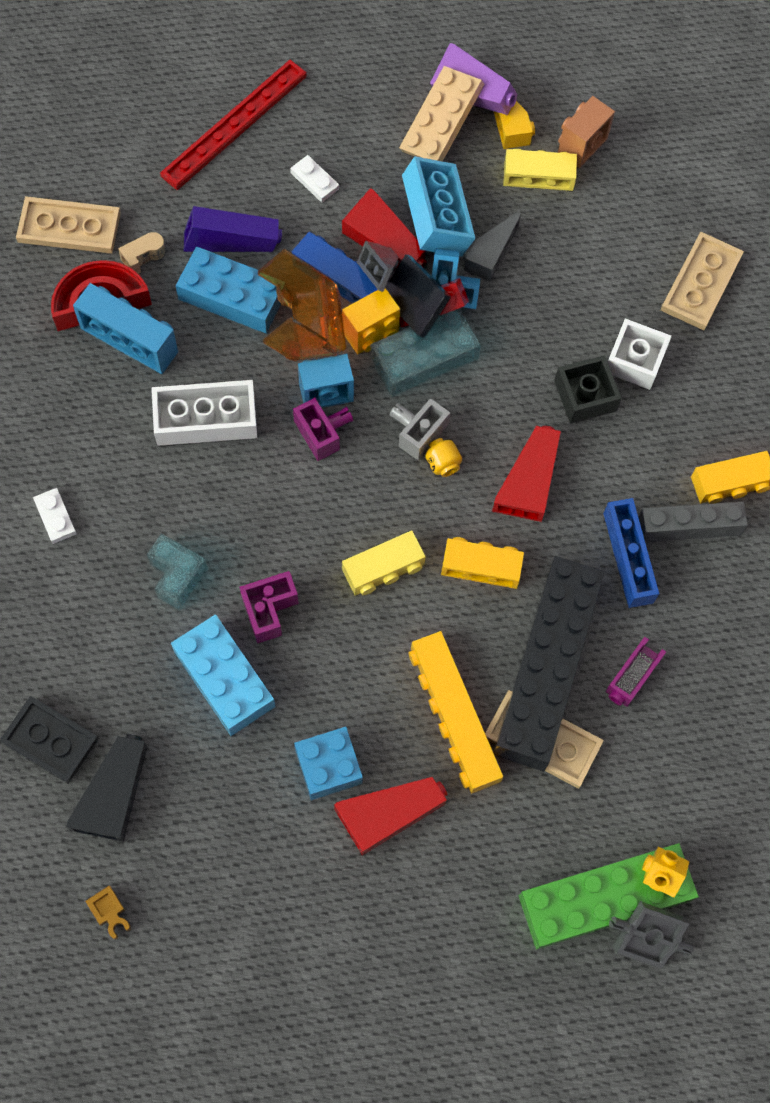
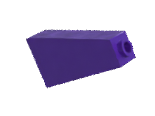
M193 206L184 230L183 252H194L196 246L210 252H273L276 244H280L282 238V230L278 229L279 219Z

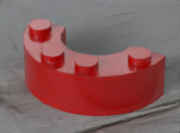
M99 260L88 262L72 269L60 280L52 295L51 313L57 331L79 326L73 304L89 283L97 287L102 286L106 288L111 295L118 299H126L136 309L152 305L146 283L136 271L118 262Z

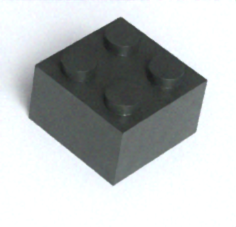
M605 355L558 367L554 381L570 424L617 411L622 398Z

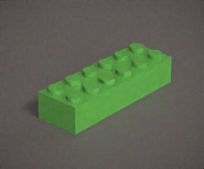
M679 843L662 848L673 851L679 857L685 859ZM655 851L522 891L519 894V899L536 950L607 928L613 916L627 921L640 901L665 910L695 900L699 896L689 869L675 898L661 891H655L649 885L643 883L645 871L642 870V866L648 854L653 856Z

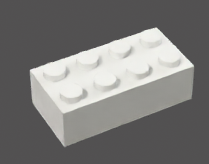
M253 380L152 387L153 426L157 446L258 438Z

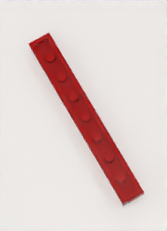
M288 60L160 172L161 177L176 190H179L305 79L307 72L292 60Z

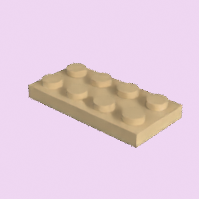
M444 66L400 145L401 151L411 156L443 162L485 85L483 81Z
M25 196L16 239L18 243L112 254L121 214L120 207Z
M700 232L660 311L705 330L744 251Z
M510 690L505 695L485 733L488 741L494 744L497 742L512 691ZM562 718L552 756L545 771L579 789L604 740Z

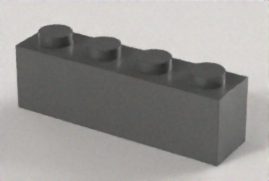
M744 502L642 508L638 516L645 542L741 536L748 526Z

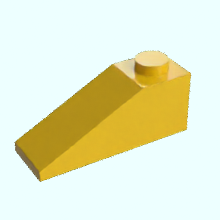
M517 101L511 107L508 115L493 111L503 149L531 144L532 136L535 135L534 122H530L528 112Z

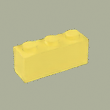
M507 149L504 162L503 186L573 191L576 181L577 154L546 152L543 150Z
M411 530L343 560L342 571L355 596L360 593L367 595L372 593L376 586L383 583L386 585L392 584L399 579V576L407 572L409 575L417 573L423 568L426 556Z

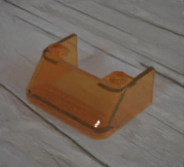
M284 248L258 271V275L276 286L278 301L283 306L292 309L293 317L287 319L265 337L263 343L281 353L287 359L295 362L338 356L346 350L339 289L329 277Z

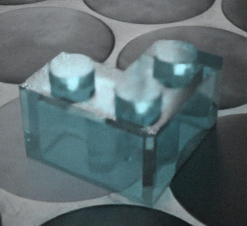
M161 534L147 554L150 565L165 573L154 589L160 600L180 611L208 568L205 558Z

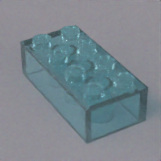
M459 308L440 315L425 338L419 337L409 327L370 344V359L391 397L479 359L481 345Z

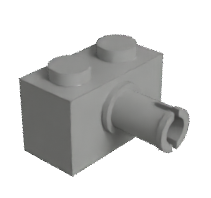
M431 398L416 415L400 403H397L395 405L397 408L393 407L390 412L391 417L406 426L399 434L398 447L416 460H419L430 448L429 444L436 440L449 425L450 412Z

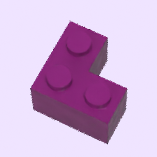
M290 571L239 587L257 644L282 636L281 625L276 611L299 604L298 594Z

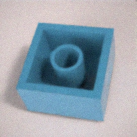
M336 353L329 355L327 358L317 360L311 358L298 363L299 387L303 403L316 398L321 408L354 402V379L347 354L340 355Z
M346 727L294 743L311 800L363 783V777Z

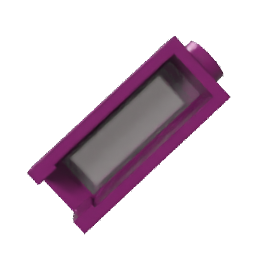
M646 637L642 639L605 691L609 694V699L617 705L621 706L623 704L627 707L666 653L662 649L657 654L645 646L649 640Z

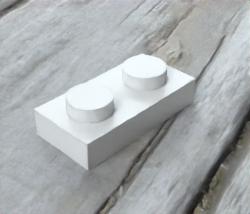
M308 155L290 168L291 174L321 202H324L339 190V184Z
M57 488L33 497L52 544L76 535Z

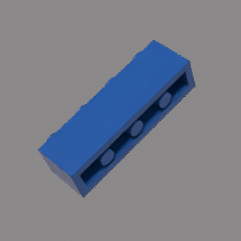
M309 231L292 250V263L352 304L378 290L357 264V261L347 257L341 249H335L319 235L316 236Z
M630 498L608 502L603 515L628 608L653 604L659 595L634 500Z

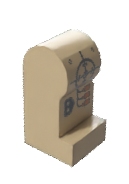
M151 232L118 248L124 265L139 274L141 273L140 266L151 260H159L164 256L165 245L160 234Z

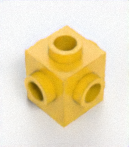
M657 847L653 856L648 854L642 866V870L645 871L643 883L649 885L655 891H661L675 898L686 878L689 861L679 857L673 851Z

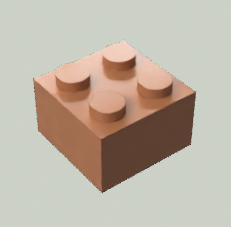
M594 96L586 103L582 102L572 118L570 116L567 117L561 126L563 131L558 140L560 143L558 153L577 154V167L580 168L608 139L615 111Z

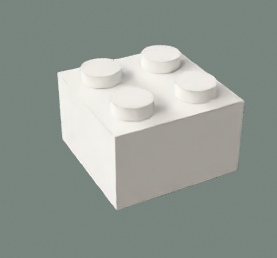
M625 319L608 360L612 375L650 390L671 335Z

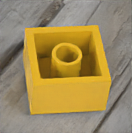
M385 288L383 292L377 290L342 309V333L357 355L364 351L369 352L381 341H389L399 332L400 308Z

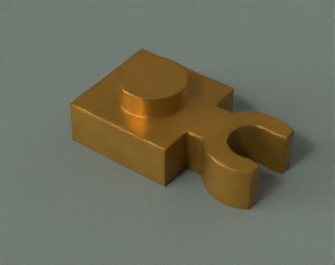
M110 885L85 901L100 926L107 922L109 923L108 933L113 939H118L115 933L117 925L122 924L127 931L131 930L129 922L119 917V914L125 911Z

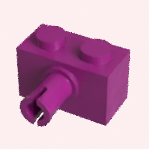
M313 398L293 408V417L296 426L317 461H320L340 450V438L335 429L353 422V417L348 412L349 409L347 407L327 417L316 398Z

